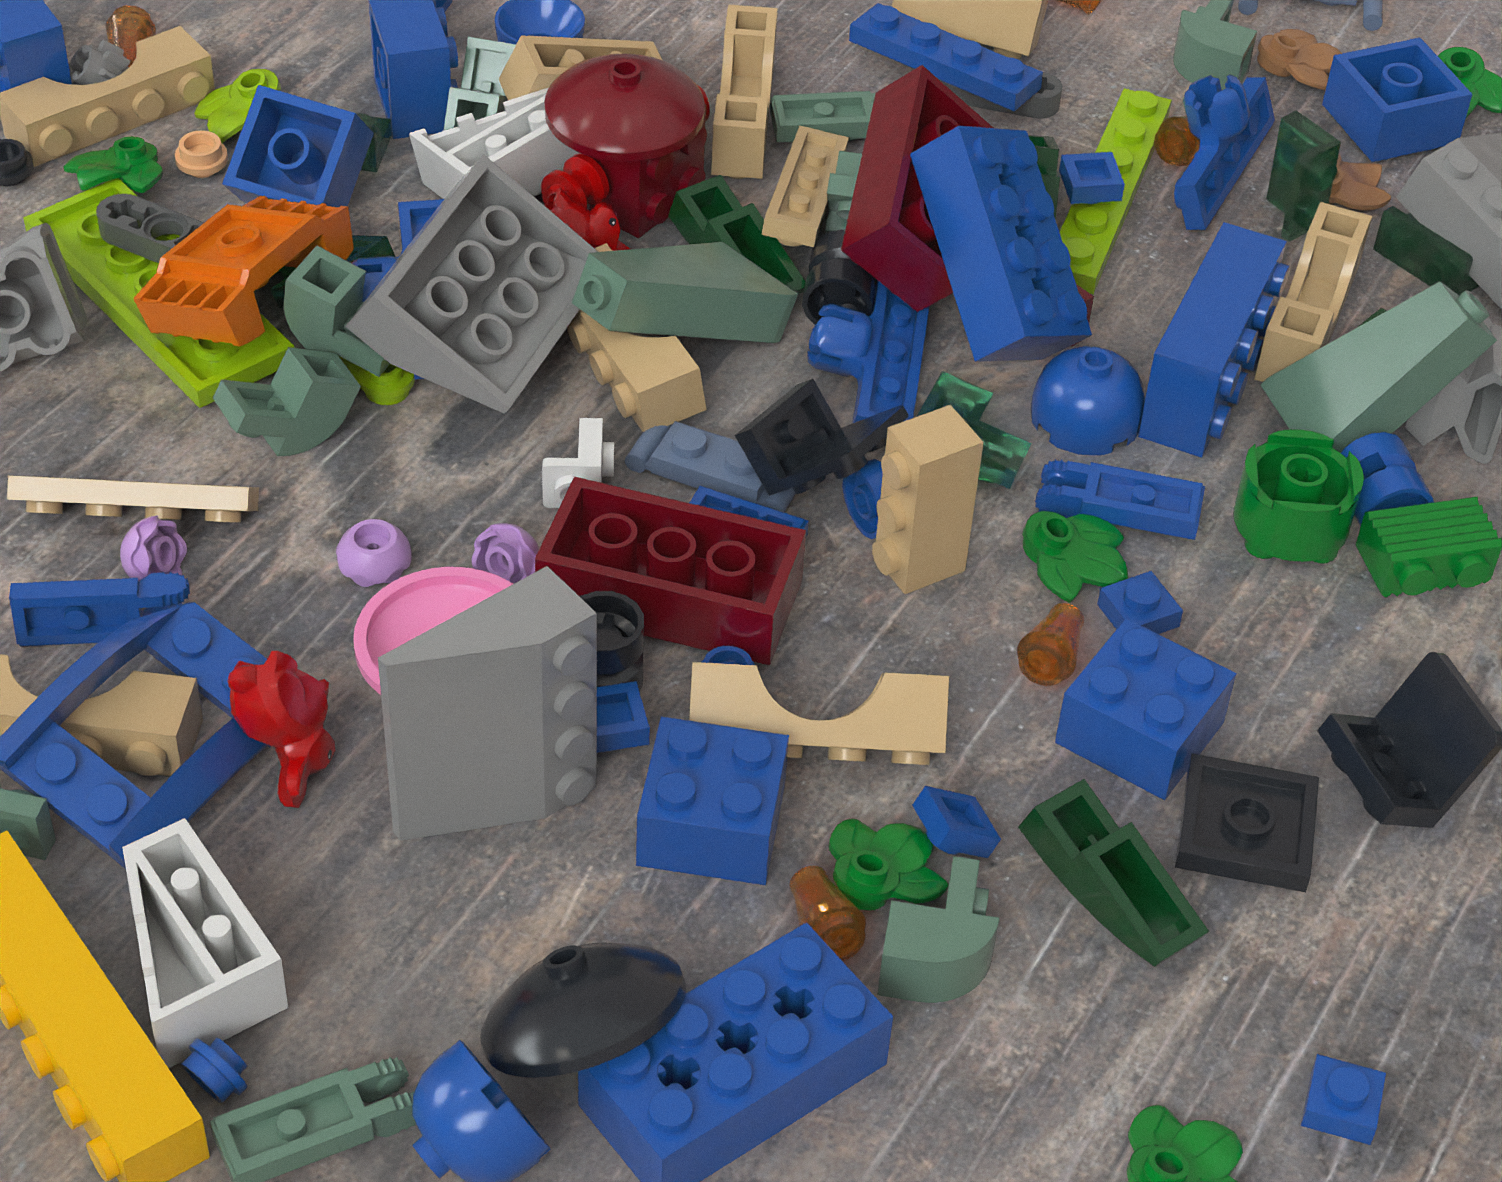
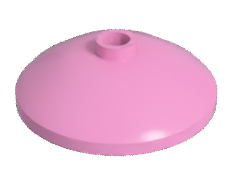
M439 567L421 570L391 582L367 602L355 625L353 638L357 666L362 676L381 695L378 657L513 585V583L498 575L465 567Z

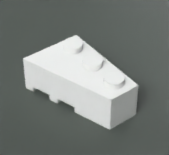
M548 88L503 102L505 111L476 121L472 113L457 117V127L430 136L427 135L425 128L409 133L422 183L443 199L446 198L454 186L483 154L532 196H537L542 193L541 182L547 174L554 170L563 171L565 162L573 155L581 153L563 144L549 129L545 119L544 104Z
M185 818L122 847L157 1052L168 1068L184 1061L192 1053L188 1046L196 1038L209 1046L216 1038L224 1041L288 1008L280 956Z

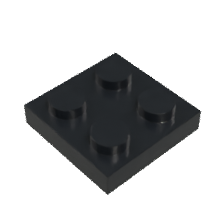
M1192 753L1187 770L1175 868L1306 893L1311 877L1319 777Z

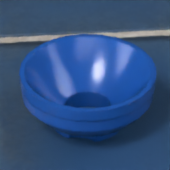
M509 0L500 6L495 14V30L499 42L517 44L521 35L583 38L585 17L583 11L571 0Z

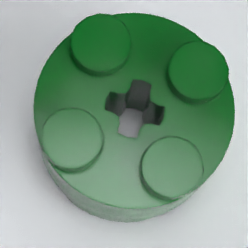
M1290 429L1277 431L1268 435L1266 443L1257 448L1254 444L1246 455L1233 510L1234 522L1238 531L1245 539L1244 545L1246 550L1251 555L1261 559L1276 557L1288 561H1313L1321 564L1333 561L1337 557L1339 549L1348 538L1364 482L1363 469L1358 459L1350 451L1346 458L1343 454L1333 449L1335 440L1308 430Z

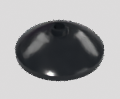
M599 942L562 947L527 969L496 1000L482 1026L480 1034L481 1045L491 1066L500 1072L512 1076L525 1078L552 1077L588 1069L634 1049L660 1031L675 1016L684 1001L686 994L685 979L680 966L672 957L647 946Z

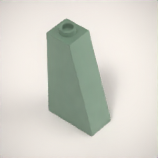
M724 242L589 253L572 304L609 331L777 343L782 338L798 294Z
M1438 282L1271 375L1260 385L1289 429L1308 430L1323 434L1335 440L1333 449L1341 453L1350 443L1368 434L1381 432L1392 434L1491 347L1497 339L1483 322L1490 316L1489 312L1473 294L1465 290L1461 295H1458L1442 282Z

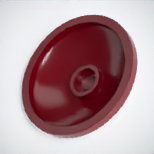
M627 53L601 55L575 64L552 82L547 90L544 101L546 123L559 141L581 154L602 160L619 162L655 159L681 149L699 133L705 114L703 94L697 84L684 72L663 60Z

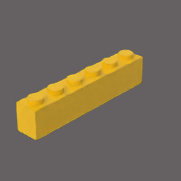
M8 831L0 833V1019L8 1030L19 1025L26 1036L25 1039L21 1040V1046L32 1070L39 1079L50 1074L58 1086V1089L53 1091L55 1102L64 1120L72 1130L83 1125L92 1140L86 1143L87 1151L96 1170L105 1182L115 1177L119 1182H167L210 1158L201 1115Z

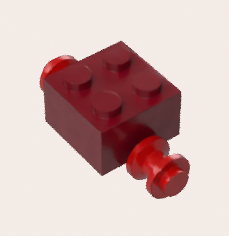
M698 86L703 94L705 103L704 122L699 133L687 145L659 158L634 162L609 161L589 157L584 154H575L565 162L563 171L554 170L543 178L541 191L544 205L548 204L547 197L554 189L561 187L572 200L582 203L586 208L587 204H590V210L601 202L610 204L617 214L620 229L638 239L657 224L663 223L668 218L676 191L706 179L704 171V150L707 140L705 122L710 115V106L704 90Z

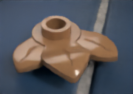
M1285 29L1274 35H1265L1261 38L1258 44L1259 54L1257 61L1262 68L1274 75L1281 77L1292 75L1297 81L1305 85L1325 91L1328 82L1327 74L1330 73L1333 56L1342 53L1327 43H1318L1316 37L1308 32L1299 29Z
M1331 144L1317 146L1307 151L1303 157V169L1296 174L1294 181L1296 193L1307 203L1319 206L1320 202L1327 204L1338 203L1355 210H1375L1384 207L1391 200L1390 194L1378 188L1382 165L1341 161L1340 154Z

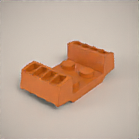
M259 196L243 206L227 204L160 257L156 274L134 297V301L150 332L156 334L167 333L175 337H192L194 340H212L214 343H232L233 346H243L253 341L265 332L254 294L255 290L264 287L269 282V278L282 267L297 268L316 246L344 260L351 254L354 246L348 206H326L325 203L319 205L307 204L306 201H300L299 203L290 202L284 198L273 200L268 199L267 196Z

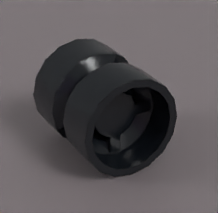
M845 230L826 233L818 238L814 247H812L802 307L806 317L814 325L824 317L818 313L823 305L835 304L864 312L868 316H871L877 279L841 251Z
M595 591L581 595L580 598L597 613V687L637 681L640 692L643 686L644 614L639 605L628 596L613 591Z

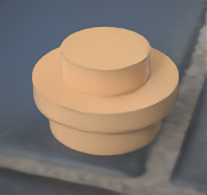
M201 130L187 133L179 140V147L175 151V162L178 169L186 174L197 178L210 177L226 166L228 162L227 148L221 143L220 138L215 133Z

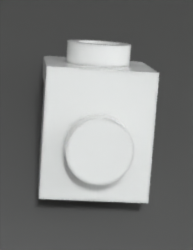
M579 418L578 458H545L543 460V505L546 508L560 507L574 477L602 483V477H614V442H603V418Z

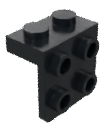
M812 378L797 384L734 436L769 496L790 488L794 490L795 494H801L817 486L828 474L834 473L837 479H842L860 470L868 463L865 457L867 452L870 453L886 446L888 427L903 422L909 414L903 405H899L841 428Z
M1430 652L1423 658L1375 718L1331 713L1317 730L1332 752L1331 758L1334 764L1347 774L1362 796L1363 806L1366 811L1379 821L1380 824L1433 828L1502 749L1501 727L1449 657L1444 653Z

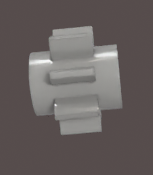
M104 39L98 48L91 44L83 45L75 52L69 64L71 80H73L72 85L95 84L110 80L125 72L129 68L130 60L123 56V49Z

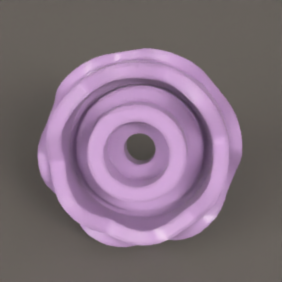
M158 515L149 516L134 524L127 532L121 544L120 557L122 567L129 578H138L140 581L151 573L160 572L182 575L180 565L187 553V546L183 538L177 533L175 522L161 520L158 518Z
M378 519L364 520L349 528L343 534L336 548L337 561L341 573L363 587L391 583L399 579L403 570L410 566L412 558L410 543L403 532L395 525Z
M497 523L490 525L488 529L476 538L474 543L475 551L472 556V566L474 569L498 575L513 584L535 573V557L539 551V546L535 539L523 528L513 524Z

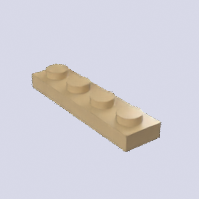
M799 126L767 209L761 235L777 238L781 244L787 246L806 245L814 247L828 207L827 188L830 173H836L839 150L846 151L849 137Z
M8 475L7 500H26V512L63 514V502L86 503L85 515L122 517V505L145 506V518L158 515L159 519L181 520L182 508L205 509V521L241 522V511H258L259 487Z

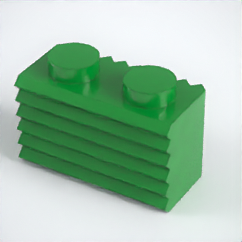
M1468 497L1367 511L1364 513L1355 545L1381 595L1387 598L1392 593L1396 596L1402 592L1406 595H1418L1427 590L1432 591L1436 587L1442 590L1447 585L1453 588L1459 584L1461 587L1468 588L1477 586L1482 582L1485 584L1492 578L1502 549V538H1498L1497 529H1493L1492 521H1488L1487 513H1483V505H1479L1478 497Z

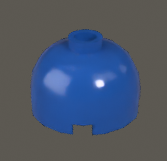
M1088 346L1064 350L1044 366L1036 382L1031 402L1032 424L1037 431L1040 424L1044 430L1049 432V442L1059 449L1078 455L1101 456L1112 453L1114 444L1121 443L1128 438L1127 445H1129L1138 435L1145 403L1143 383L1132 364L1116 352L1100 347Z
M459 1040L453 1046L446 1049L421 1075L413 1093L412 1116L423 1136L412 1146L438 1178L443 1177L451 1170L465 1182H511L530 1170L540 1161L542 1156L551 1150L526 1116L515 1106L503 1091V1088L463 1041Z

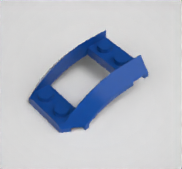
M195 602L185 603L132 619L105 637L74 662L0 736V770L28 792L37 797L46 798L49 809L126 869L122 847L184 818L189 823L201 808L240 769L267 746L271 748L270 745L248 737L242 731L231 713L229 697L231 688L228 686L229 673L233 671L238 661L262 665L267 658ZM143 650L151 654L177 676L197 678L199 693L232 718L202 744L152 797H149L60 726L100 685Z

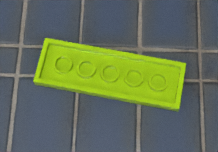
M119 178L107 181L23 217L26 232L35 226L44 223L49 224L72 281L199 408L214 402L213 396L221 379L254 383L277 372L288 347L294 348V345L261 313L265 332L243 346H233L232 343L225 342L214 343L212 340L206 339L194 340L192 337L186 336L175 337L167 333H151L134 301V297L156 274L159 263L111 245L100 236L96 213L98 204L105 198L116 194L137 196ZM167 234L159 236L155 239L160 241H168L179 238L180 236L176 234Z

